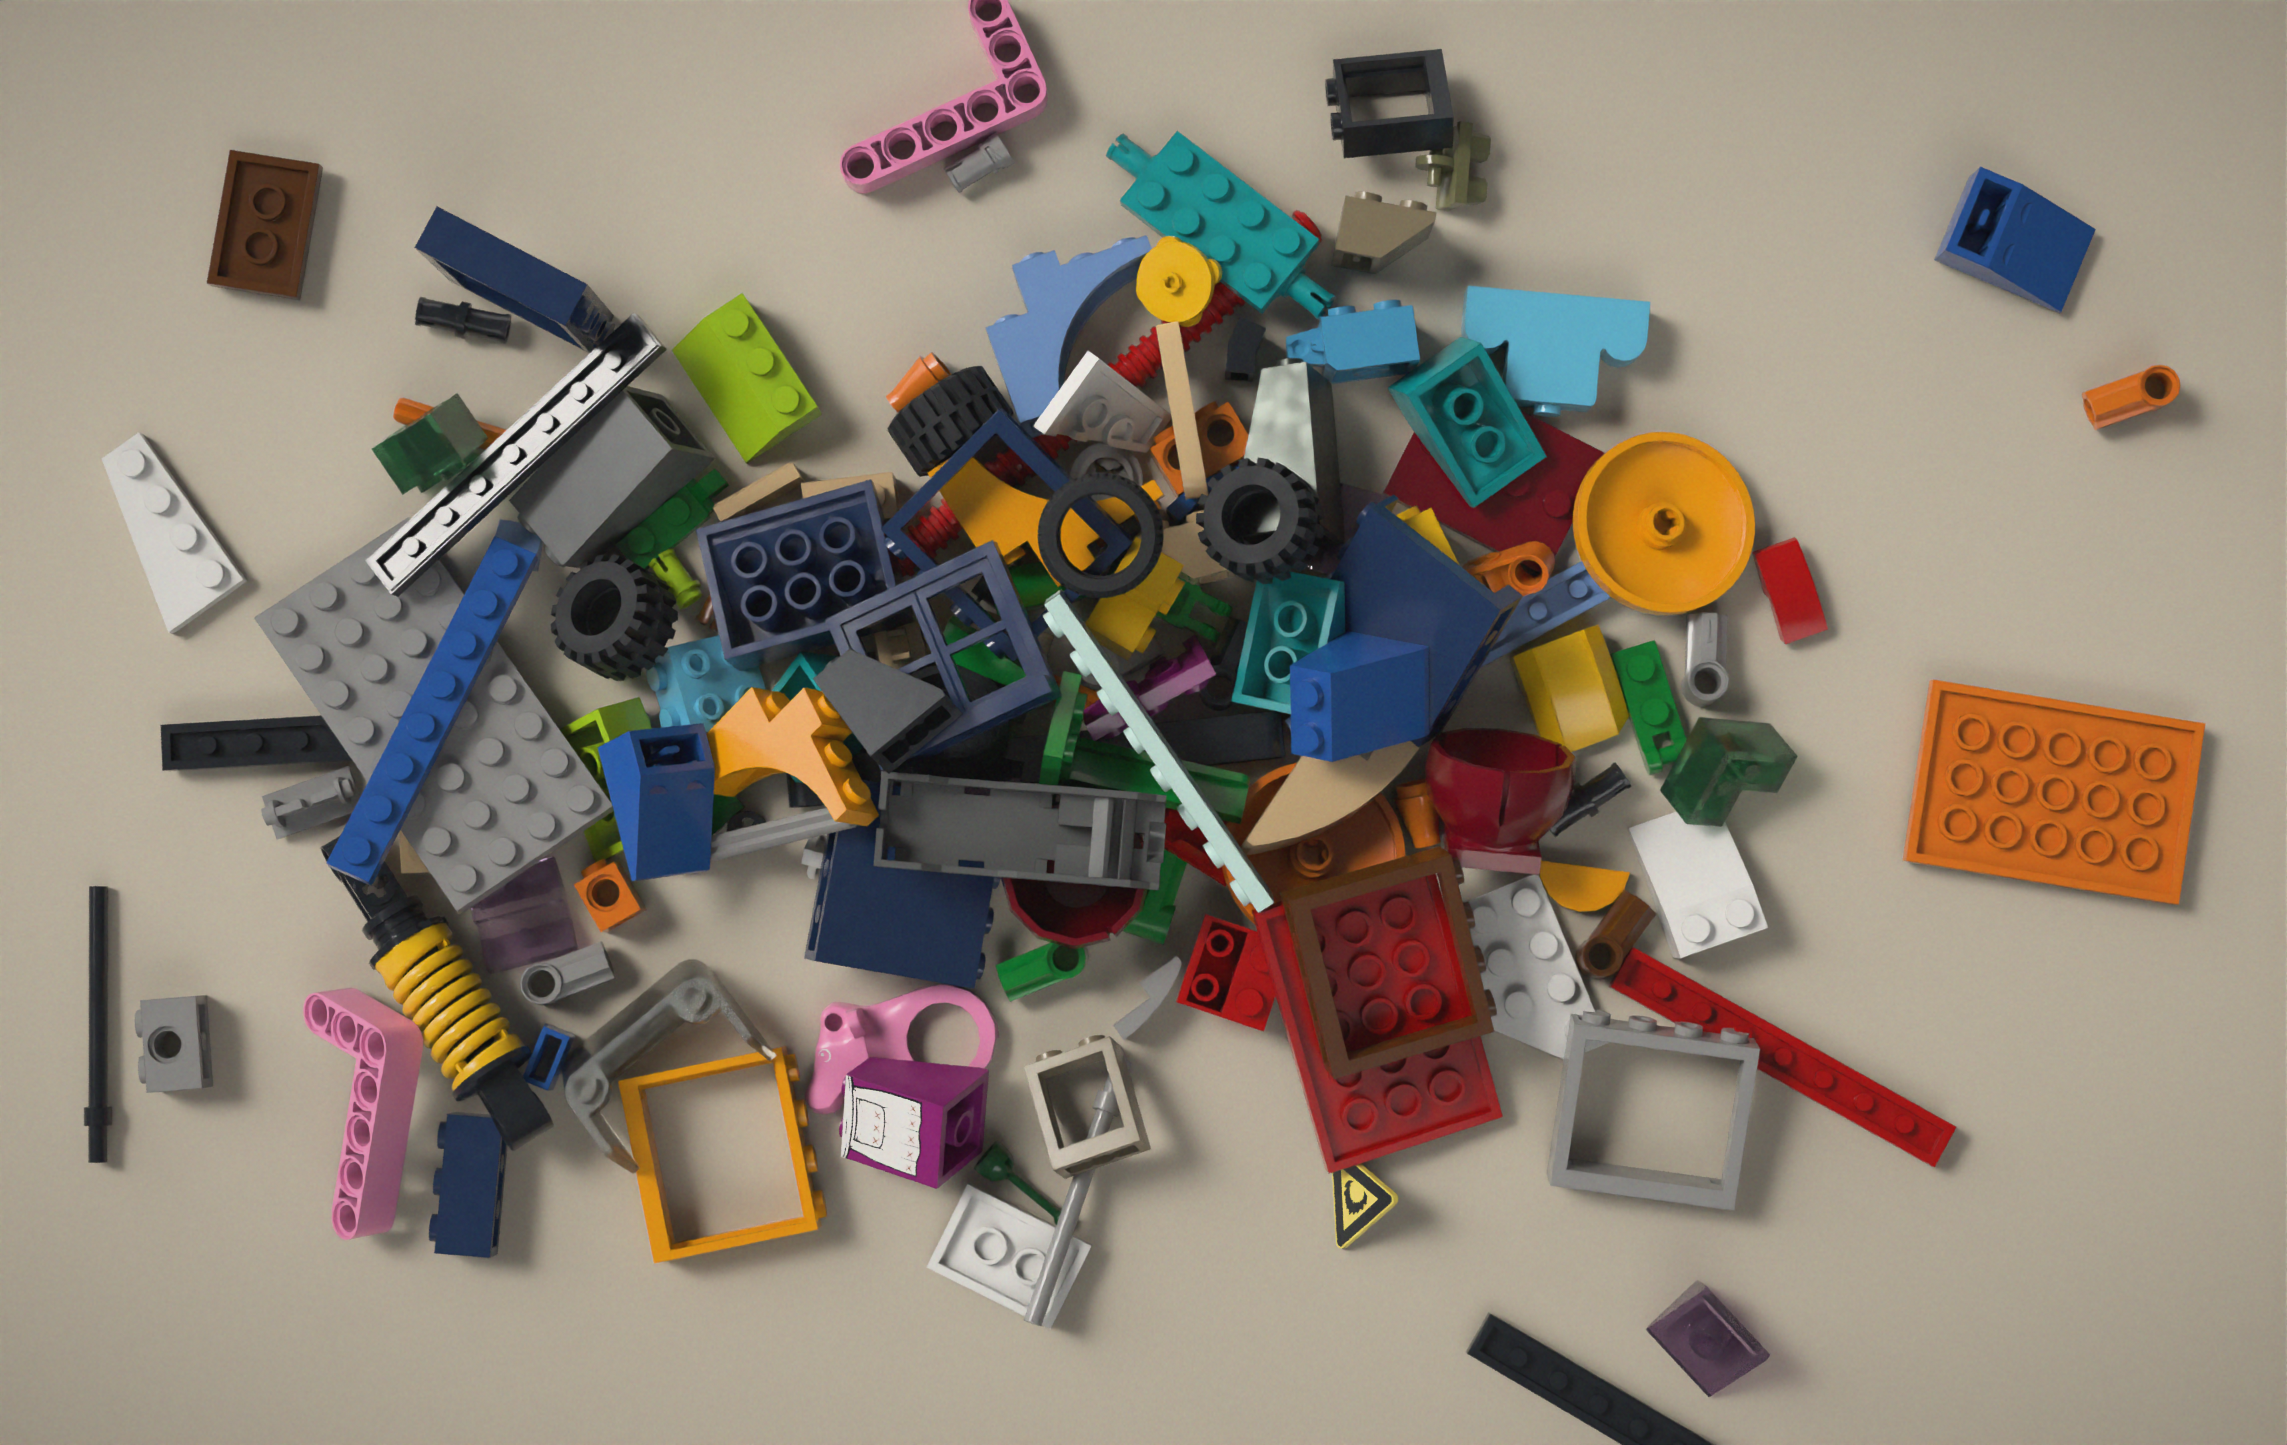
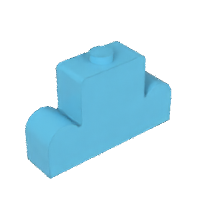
M1468 286L1464 293L1461 337L1481 342L1488 355L1495 353L1500 347L1504 348L1502 380L1517 406L1534 408V415L1545 417L1561 416V410L1587 412L1595 404L1597 398L1600 357L1609 366L1616 368L1626 367L1634 363L1645 349L1648 338L1650 302Z

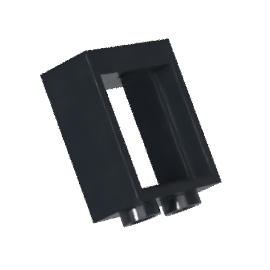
M1442 49L1333 59V78L1325 79L1327 106H1336L1337 113H1330L1331 134L1333 141L1341 140L1344 159L1453 148L1454 116ZM1425 91L1428 115L1352 122L1349 97Z

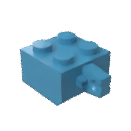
M1386 300L1374 303V310L1356 312L1355 306L1331 308L1328 310V316L1320 318L1318 328L1286 337L1287 358H1301L1312 367H1322L1323 377L1332 384L1406 375L1415 369L1420 361L1413 305L1401 306V300Z

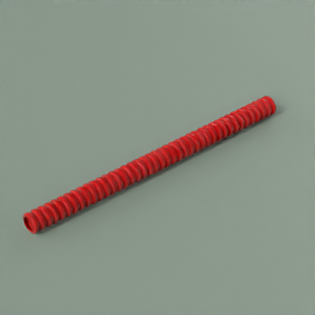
M1294 211L1292 214L1293 220L1316 236L1321 243L1322 235L1314 222L1304 212ZM1220 281L1215 285L1212 299L1202 312L1200 321L1196 325L1189 327L1179 325L1184 352L1190 350L1189 344L1191 342L1199 343L1201 341L1200 335L1202 333L1210 334L1213 324L1221 325L1223 323V316H1232L1234 314V307L1238 306L1241 308L1245 305V301ZM1161 320V324L1171 323ZM1155 326L1150 329V336L1142 335L1139 338V345L1131 344L1128 347V354L1120 353L1117 356V363L1109 362L1107 364L1135 387H1145V380L1149 377L1152 379L1156 378V371L1160 368L1163 369ZM1043 434L1033 438L1054 460L1058 458L1057 452L1060 449L1068 450V443L1074 440L1062 434H1057L1056 436ZM1007 446L1008 451L1004 455L1001 452L996 454L998 460L993 464L990 461L985 463L988 471L1013 488L1017 484L1020 487L1025 485L1024 479L1028 475L1031 478L1036 476V473L1009 446ZM944 498L940 500L942 505L938 509L935 506L929 509L931 514L928 517L922 515L918 518L920 523L917 526L911 524L907 527L909 530L908 534L933 559L937 556L935 551L940 547L945 550L948 547L946 542L951 538L956 541L959 538L957 533L962 529L964 530ZM908 556L903 561L898 558L903 577L907 574L912 577L915 574L913 569L917 565Z

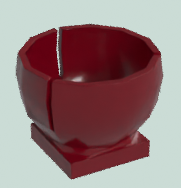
M1461 728L1437 734L1430 745L1425 764L1427 796L1444 822V850L1450 853L1452 858L1457 857L1462 868L1540 875L1542 856L1539 840L1562 817L1568 807L1576 781V757L1566 746H1562V744L1535 734L1500 728Z
M1060 801L1052 803V808L1059 809ZM1135 833L1134 849H1143V837L1140 833ZM1047 860V873L1054 874V860ZM1001 878L1010 912L1037 939L1073 949L1111 941L1110 933L1117 937L1142 912L1147 894L1146 889Z

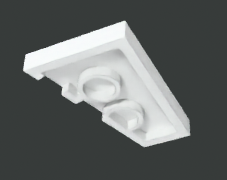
M1087 351L1033 427L1045 435L1056 436L1057 434H1062L1078 441L1086 442L1089 439L1103 442L1111 447L1147 453L1155 442L1153 438L1162 432L1171 420V414L1101 359Z

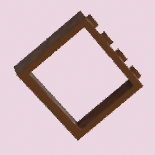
M1441 846L1280 892L1324 1068L1334 1079L1494 1032L1491 1017L1497 1015L1496 1004L1489 989L1484 990L1480 973L1486 972L1485 959L1479 945L1473 946L1469 929L1475 928V919L1469 902L1462 901L1459 885L1464 883L1463 870L1457 857L1452 858L1451 854ZM1437 873L1472 1015L1346 1052L1311 909Z

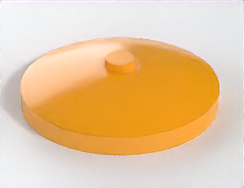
M1650 432L1631 437L1617 444L1603 454L1589 469L1582 480L1575 499L1573 531L1581 561L1592 579L1604 592L1633 610L1652 615L1667 616L1697 610L1718 599L1734 585L1744 571L1752 552L1755 536V517L1746 485L1734 466L1721 453L1710 445L1684 434Z

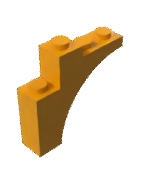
M973 456L939 491L976 548L992 540L997 542L1008 567L1026 554L1022 546L1029 543L1046 568L1038 545V525L1048 500L1019 491L1001 481ZM949 459L927 473L931 478ZM1153 479L1141 487L1150 495L1158 510H1160L1162 507L1158 500L1165 495ZM1112 497L1096 501L1119 525L1124 524L1133 517L1139 523L1134 511L1122 500ZM1070 508L1061 526V544L1070 562L1081 571H1084L1096 559L1089 546L1096 542L1101 549L1108 544ZM1048 571L1057 587H1062L1063 585H1061Z
M751 687L706 734L715 766L714 794L735 797L740 791L765 777L788 773L805 783L818 795L836 822L868 826L879 816L870 798V790L862 781L852 761L850 750L843 743L852 731L822 691L803 688L790 701L784 693Z

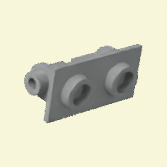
M346 766L262 796L265 808H262L261 812L266 825H272L278 840L351 814L360 795L350 766Z

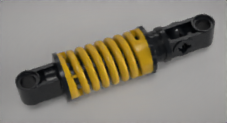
M339 837L320 847L326 862ZM385 861L373 882L374 887L377 889L384 887V896L380 898L375 893L368 894V884L330 868L337 879L343 883L367 921L362 928V932L368 940L373 939L374 944L378 948V951L369 961L370 966L383 976L387 988L394 991L393 997L398 1004L403 1005L402 1011L404 1015L418 1025L422 1033L424 1046L431 1049L433 1060L436 1063L442 1064L441 1073L447 1079H454L452 1095L455 1100L464 1101L478 1095L491 1115L501 1137L512 1151L554 1127L544 1104L530 1089L518 1070L531 1057L532 1052L530 1048L524 1046L517 1034H508L510 1022L507 1018H497L501 1013V1008L495 1002L488 1003L491 999V993L487 988L478 989L482 984V979L479 974H469L473 969L470 960L466 958L458 960L463 955V949L458 944L450 945L449 941L452 938V932L448 927L447 919L440 916L430 919L425 917V913L421 910L423 903L416 895L407 897Z

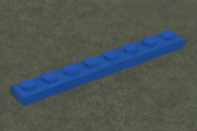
M494 536L326 863L330 868L372 886L538 561L535 553Z

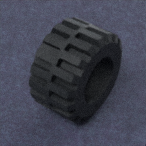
M973 366L955 372L917 396L896 414L887 431L919 477L929 476L927 474L929 471L952 457L998 409L1003 408L1011 417L1013 410L983 366Z
M1249 458L1238 460V469L1231 465L1222 468L1221 471L1224 477L1220 480L1212 477L1207 483L1212 488L1208 496L1201 494L1198 504L1205 507L1204 513H1196V524L1204 528L1203 531L1198 533L1200 542L1209 547L1206 552L1211 559L1244 580L1250 582L1257 580L1262 584H1273V577H1276L1281 581L1292 578L1290 569L1294 568L1301 572L1308 566L1303 561L1306 555L1310 554L1315 557L1319 550L1313 543L1315 538L1323 539L1324 528L1317 524V521L1325 519L1323 509L1316 504L1320 499L1316 492L1308 487V483L1278 462L1274 464L1266 458H1258L1257 463H1254ZM1277 498L1280 506V520L1274 533L1261 543L1245 545L1241 535V523L1246 511L1259 500Z
M612 554L610 558L606 555L596 556L594 563L587 560L580 564L579 572L575 573L572 571L567 576L566 580L568 583L564 589L559 588L556 594L559 597L558 603L552 605L551 615L556 617L555 621L551 623V632L557 636L554 642L558 649L564 651L563 655L606 679L612 678L615 681H624L626 676L634 679L641 676L643 668L647 670L653 668L656 665L655 659L658 655L663 657L667 652L668 648L665 645L668 639L673 640L676 632L672 628V624L678 621V611L672 608L677 602L674 594L668 591L670 587L667 583L633 561ZM620 608L616 620L608 628L611 618L613 617L615 612Z

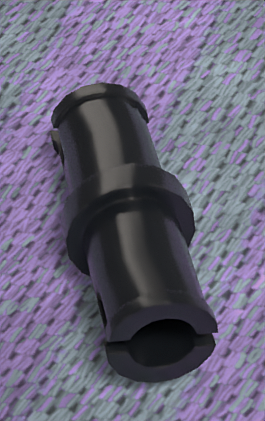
M420 297L415 314L416 326H426L455 332V337L463 339L467 335L506 344L511 327L510 314L504 315L472 308L471 303L463 301L460 305Z
M1616 762L1585 784L1581 785L1578 782L1574 785L1566 811L1550 829L1555 838L1559 836V833L1589 814L1590 817L1595 816L1599 813L1598 807L1625 789L1632 787Z

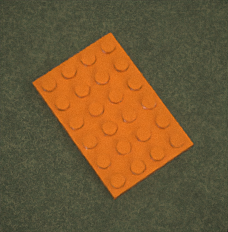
M1930 680L1902 861L2179 905L2206 723L1940 680Z

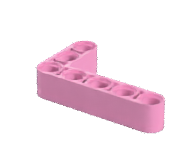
M969 0L968 4L972 28L996 80L849 147L841 156L840 169L844 181L850 189L863 194L873 192L983 142L995 132L1000 134L1043 113L1048 101L1045 79L1008 0ZM986 4H995L1002 10L1000 16L993 21H983L977 16V12ZM1006 44L1015 45L1021 51L1020 55L1012 62H1003L996 57V52L1001 46ZM1023 85H1033L1040 93L1033 102L1022 103L1015 98V92ZM985 103L994 105L998 109V114L993 120L981 122L973 116L975 109L979 105ZM942 122H949L955 125L957 131L950 140L940 141L932 135L935 126ZM909 141L915 145V152L908 159H896L891 155V150L896 143ZM858 160H869L874 164L872 173L866 178L859 179L850 174L851 166Z
M345 988L315 992L308 995L303 1006L304 1020L308 1029L356 1058L331 1219L336 1234L344 1240L385 1233L392 1228L395 1219L423 1051L422 1033L418 1025L358 989Z

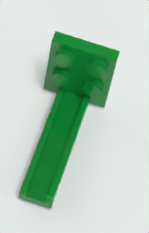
M1063 671L1059 687L1062 696L1056 700L1043 754L1039 784L1056 786L1062 784L1071 787L1166 795L1165 808L1177 810L1176 807L1182 804L1172 788L1164 792L1150 771L1155 766V763L1147 752L1138 754L1134 749L1079 737L1088 694L1079 692L1082 675ZM1180 760L1221 820L1241 824L1250 777L1242 773ZM1053 795L1052 803H1055L1057 795Z

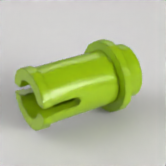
M668 549L658 555L661 559L660 561L657 558L651 560L649 563L650 568L654 570L658 578L665 581L670 587L668 591L674 594L676 604L680 610L691 606L702 597L703 594L699 589L701 583L699 580L693 581L676 556L674 549Z

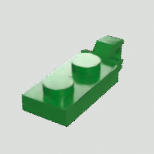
M716 468L698 482L693 478L615 545L627 559L648 570L652 559L657 558L659 561L660 557L658 555L660 553L675 548L711 518L710 514L714 511L713 508L715 507L712 499L729 486L728 482Z

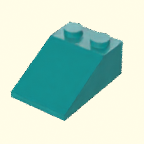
M1459 337L1388 387L1410 427L1472 508L1547 457L1481 342Z
M1290 572L1292 578L1285 581L1273 577V584L1256 582L1232 702L1291 714L1290 665L1345 633L1344 582Z

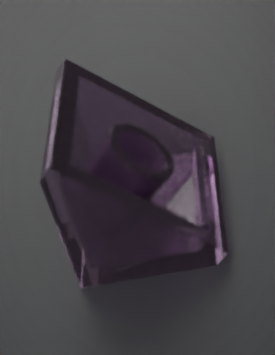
M1698 1280L1646 1328V1331L1708 1397H1711L1759 1366L1770 1356L1767 1350L1711 1290Z

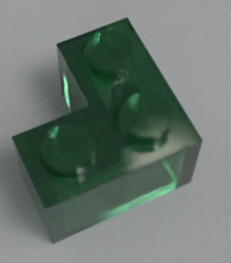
M456 393L382 440L372 448V451L402 495L416 486L423 493L440 481H446L465 469L469 463L480 455L476 448L483 444L488 437L459 394Z
M1699 717L1660 791L1686 824L1722 827L1742 790L1778 793L1798 756L1770 723Z

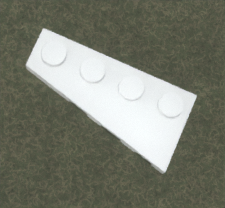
M138 432L102 458L168 633L174 634L247 582L244 575L143 434Z

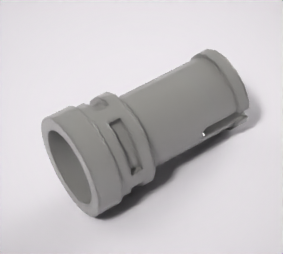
M996 132L988 136L984 144L979 143L977 145L978 149L944 168L958 193H961L963 189L989 173L994 172L996 174L999 172L998 169L1008 168L1014 164L1012 157Z

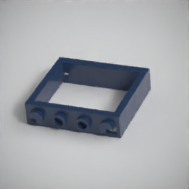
M436 206L414 248L449 281L587 353H591L614 331L615 324L611 322L614 315L588 284Z
M1003 408L998 409L881 528L888 536L883 541L887 548L902 561L908 556L921 569L916 574L917 576L940 564L903 527L995 434L1054 492L1067 482L1073 480ZM1088 496L1075 503L1071 509L1109 545L1083 571L1099 576L1134 539L1091 496ZM961 585L944 592L954 602L949 607L950 610L968 627L974 622L982 630L997 623ZM1068 589L1064 591L1071 604L1079 596V594ZM1047 609L1032 623L1037 637L1049 627L1043 618V615L1048 612ZM1007 631L983 641L1000 659L1007 655L1014 662L1018 658Z

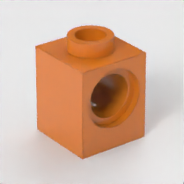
M605 858L583 869L581 874L584 879L574 884L602 933L613 930L647 910L620 862L613 861L607 864ZM606 880H612L619 888V898L616 903L607 907L599 901L597 891L601 883Z

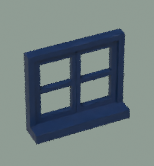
M993 540L825 619L840 656L847 650L852 649L869 657L859 632L907 609L913 608L931 654L897 670L912 675L936 663L952 702L963 713L892 772L902 771L1062 696L998 543ZM983 574L1002 620L948 645L929 599ZM1007 630L1026 677L971 701L952 655Z

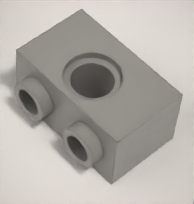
M207 995L140 1000L141 1010H137L135 1013V1030L139 1038L143 1037L144 1056L139 1057L138 1074L140 1082L142 1084L146 1083V1093L213 1087ZM171 1031L176 1033L181 1040V1049L174 1057L168 1055L163 1047L164 1038Z

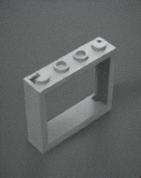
M1596 1010V1012L1583 1011V1015L1571 1014L1547 1167V1177L1550 1186L1735 1210L1760 1048L1755 1039L1749 1038V1033L1736 1032L1734 1028H1722L1721 1034L1704 1032L1703 1026L1690 1022H1676L1674 1028L1657 1025V1020L1645 1016L1633 1015L1629 1016V1021L1610 1019V1013ZM1587 1039L1740 1060L1722 1179L1569 1159Z

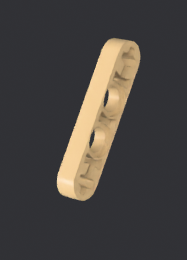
M1179 322L1156 325L1185 499L1198 498L1201 494L1208 496Z

